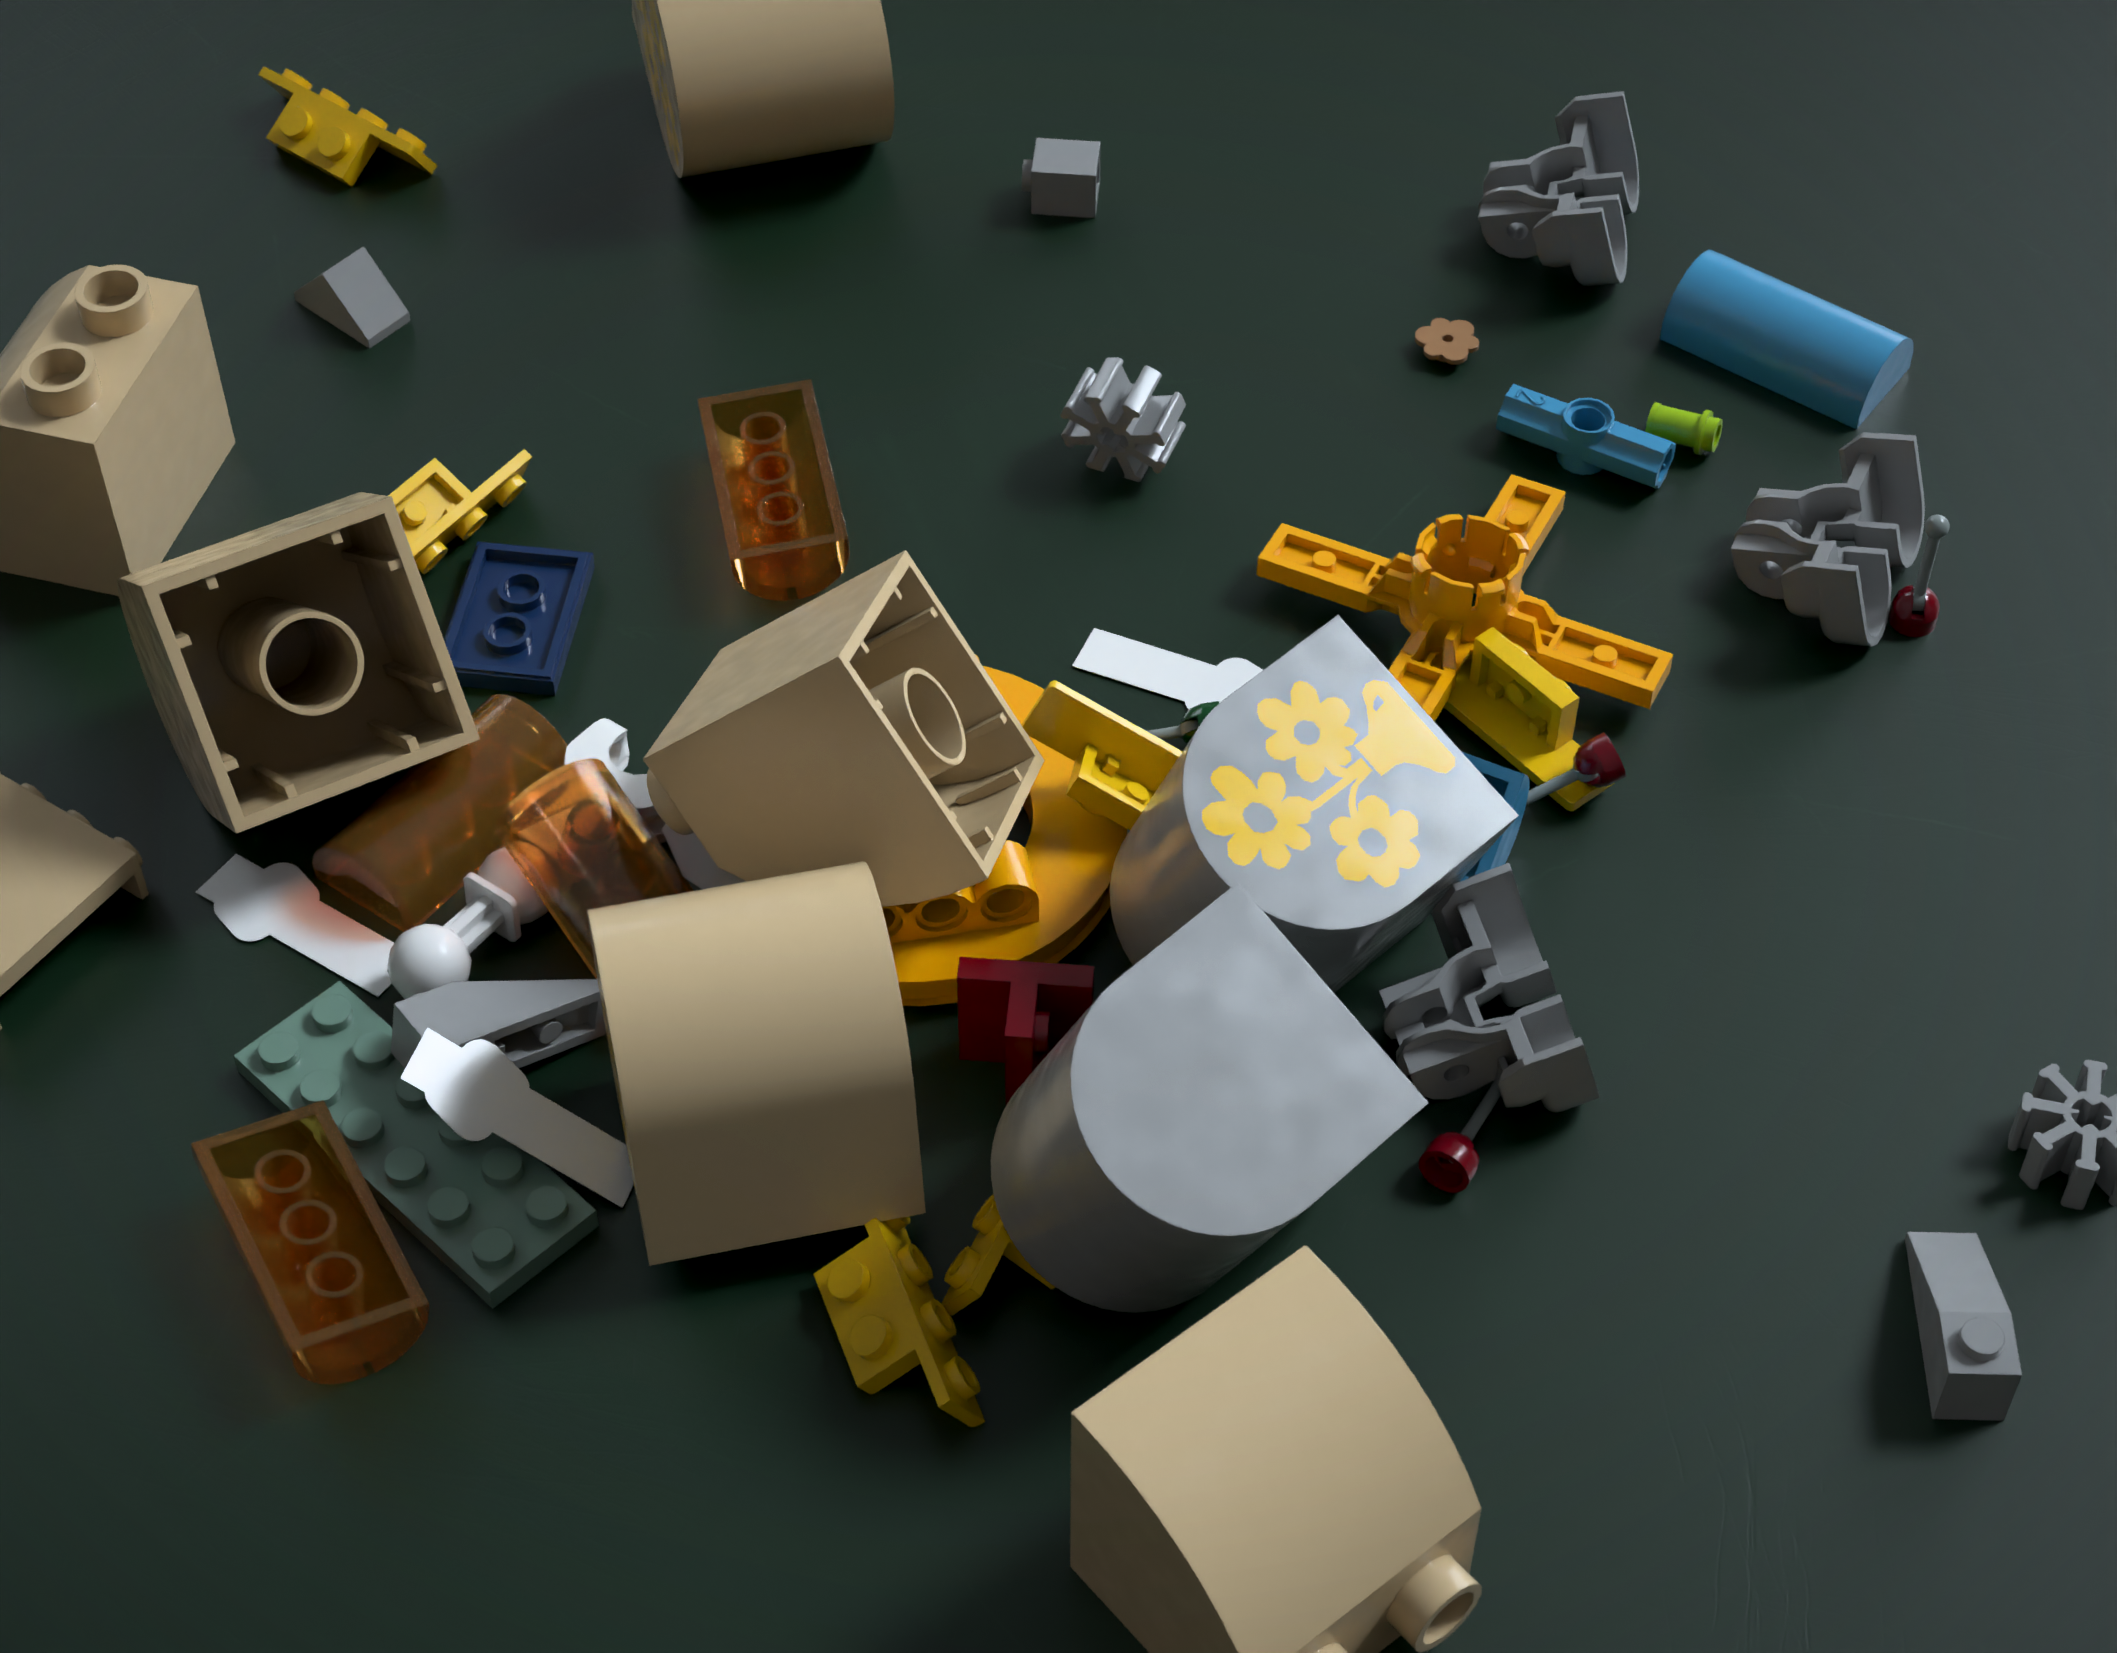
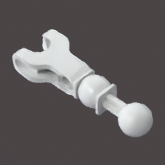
M603 718L594 722L571 741L566 748L564 758L566 782L528 817L521 829L512 834L513 845L500 848L487 856L478 869V875L470 872L463 878L467 905L444 926L437 924L418 925L403 932L397 938L390 949L387 972L394 988L404 999L450 982L468 981L472 962L470 953L488 936L496 932L507 940L515 942L521 937L520 925L531 923L545 915L553 904L556 894L563 897L569 892L571 886L578 885L619 849L630 846L646 847L667 841L662 832V828L666 823L657 813L649 796L647 774L633 775L623 772L628 765L630 755L627 729L610 719Z

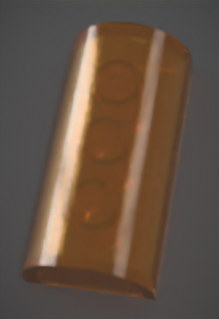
M811 379L697 399L731 569L738 584L755 596L776 601L805 598L829 587L845 570L849 561L850 546Z
M503 694L493 695L471 713L480 740L410 767L314 853L313 868L315 877L403 932L422 925L464 886L463 878L468 873L474 872L477 874L478 869L487 856L512 842V834L521 829L528 817L566 782L564 758L567 744L549 721L525 702Z
M599 759L578 760L543 776L519 794L504 810L495 828L496 835L595 979H597L587 917L588 909L694 891L607 766Z
M324 1100L191 1143L193 1159L286 1352L296 1372L302 1378L318 1384H340L361 1379L390 1365L415 1344L427 1325L429 1302Z

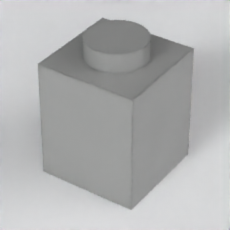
M1036 138L1033 159H1024L1022 168V191L1031 192V214L1095 218L1100 187V142Z

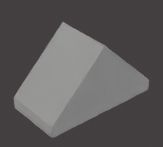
M364 246L294 292L295 301L369 349L411 321L409 311Z

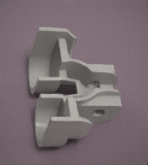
M1624 91L1575 96L1554 117L1560 145L1550 147L1527 159L1490 162L1489 171L1483 182V197L1478 205V220L1488 245L1500 254L1510 258H1528L1538 255L1543 266H1571L1574 277L1583 286L1618 284L1624 282L1627 268V237L1623 214L1636 212L1639 199L1638 159ZM1584 196V198L1579 200L1575 199L1576 197Z
M1863 432L1838 450L1842 483L1823 484L1802 491L1760 488L1756 497L1747 508L1746 522H1743L1736 531L1734 543L1731 547L1733 564L1739 579L1749 589L1761 596L1784 599L1786 608L1791 614L1802 618L1819 619L1823 634L1832 642L1871 647L1877 645L1883 636L1889 615L1892 588L1890 567L1907 568L1912 566L1917 557L1923 535L1925 501L1916 435ZM1854 541L1855 546L1841 548L1837 547L1836 542Z
M1510 864L1501 865L1452 884L1431 912L1448 961L1439 969L1379 990L1386 1008L1383 1014V1029L1391 1040L1397 1039L1400 1045L1396 1051L1397 1067L1405 1076H1411L1414 1086L1422 1096L1431 1099H1452L1464 1096L1494 1080L1506 1108L1523 1107L1541 1100V1103L1547 1110L1556 1113L1600 1098L1581 1037L1575 1038L1560 994L1517 1010L1514 1015L1483 1021L1479 1008L1498 994L1506 1006L1516 1008L1557 993L1548 963L1543 961L1533 936Z

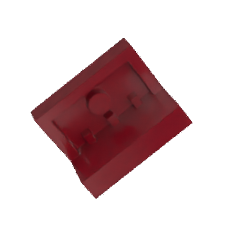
M972 957L959 958L957 972L960 1060L1005 1063L1006 1105L1027 1077L1094 1003L1095 966Z

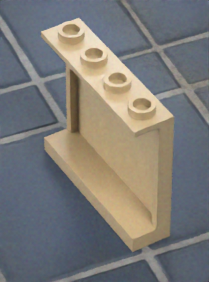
M1 773L0 997L120 887L142 900L149 894L141 869L143 864L142 858L128 841L121 837H115L114 839L93 828L90 822L77 811L68 810L66 812L48 802L34 786L28 783L19 785Z

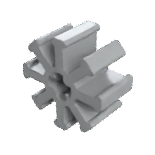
M1106 358L1098 374L1094 373L1091 367H1087L1060 414L1063 419H1070L1061 437L1068 448H1073L1074 445H1095L1086 462L1088 468L1104 472L1111 458L1116 457L1125 474L1123 478L1140 482L1149 466L1153 468L1155 473H1161L1186 427L1184 422H1177L1186 403L1179 392H1175L1173 395L1152 396L1162 374L1150 366L1146 365L1143 367L1134 384L1130 383L1122 367L1123 360L1121 358Z
M2085 1060L2075 1087L2059 1073L2060 1067L2057 1064H2051L2041 1069L2032 1094L2026 1092L2022 1096L2008 1138V1148L2010 1150L2016 1151L2018 1148L2028 1150L2019 1173V1177L2031 1189H2037L2040 1181L2058 1171H2062L2068 1174V1180L2060 1203L2064 1207L2077 1210L2084 1209L2094 1182L2110 1197L2109 1203L2113 1206L2117 1205V1094L2109 1098L2100 1094L2101 1084L2108 1068L2107 1064L2103 1062Z

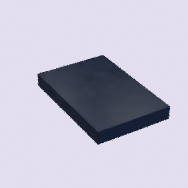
M477 542L444 639L461 687L556 695L594 572L593 553Z

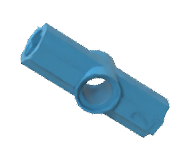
M1513 384L1506 393L1497 416V430L1556 451L1559 464L1569 472L1579 475H1591L1604 469L1659 489L1667 476L1676 449V443L1614 421L1615 416L1611 407L1603 401L1594 398H1578L1565 403Z

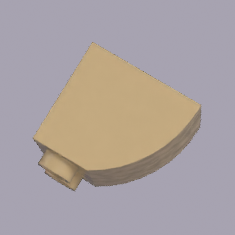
M116 264L102 267L87 265L67 274L54 283L38 299L0 354L1 572L119 596L118 578L162 562L236 443L198 286L145 276L138 269L127 265Z
M906 550L720 649L643 758L649 768L647 772L649 796L661 819L673 831L681 835H689L694 832L719 868L748 882L865 861L872 873L882 907L918 903L946 896L988 879L1044 762L1038 749Z
M1306 1245L1071 1412L1070 1567L1149 1653H1379L1399 1636H1402L1417 1652H1425L1448 1638L1470 1615L1481 1596L1482 1587L1470 1575L1482 1508L1458 1451L1429 1398L1391 1341L1341 1280Z

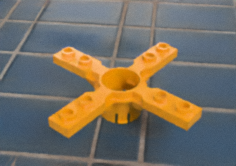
M1513 474L1510 475L1485 517L1467 515L1464 538H1461L1463 517L1460 514L1441 516L1436 518V525L1432 522L1419 534L1414 556L1399 552L1392 559L1281 523L1257 559L1256 575L1365 613L1382 609L1399 615L1401 624L1411 635L1388 671L1434 722L1455 689L1459 670L1466 660L1472 659L1475 637L1491 627L1498 630L1512 643L1523 647L1533 660L1554 677L1647 709L1651 708L1671 669L1672 653L1559 616L1546 601L1524 594V591L1521 589L1522 577L1561 514L1566 492ZM1437 526V537L1435 538V530ZM1473 594H1476L1475 606H1472Z

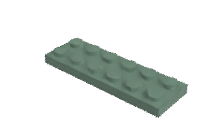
M341 981L332 985L233 1055L237 1070L492 1309L599 1226L597 1210L541 1160L493 1132L487 1138L480 1141H469L460 1137L429 1106L422 1090L400 1079L405 1068L391 1053L392 1027Z

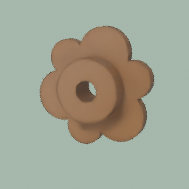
M1435 318L1431 321L1430 326L1420 327L1415 332L1416 344L1424 348V356L1431 360H1439L1453 365L1462 364L1467 360L1468 353L1476 352L1479 349L1480 342L1474 336V327L1465 320L1449 322L1445 318Z

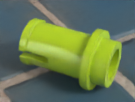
M1655 402L1650 410L1645 432L1676 444L1693 447L1695 454L1702 455L1704 451L1714 452L1716 450L1722 432L1723 420L1713 417V411L1705 410L1703 414L1663 406L1661 403Z

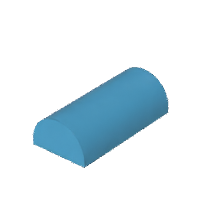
M1707 250L1699 255L1685 272L1670 300L1660 333V339L1856 430L1910 368L1914 348L1913 340L1909 337L1714 250Z

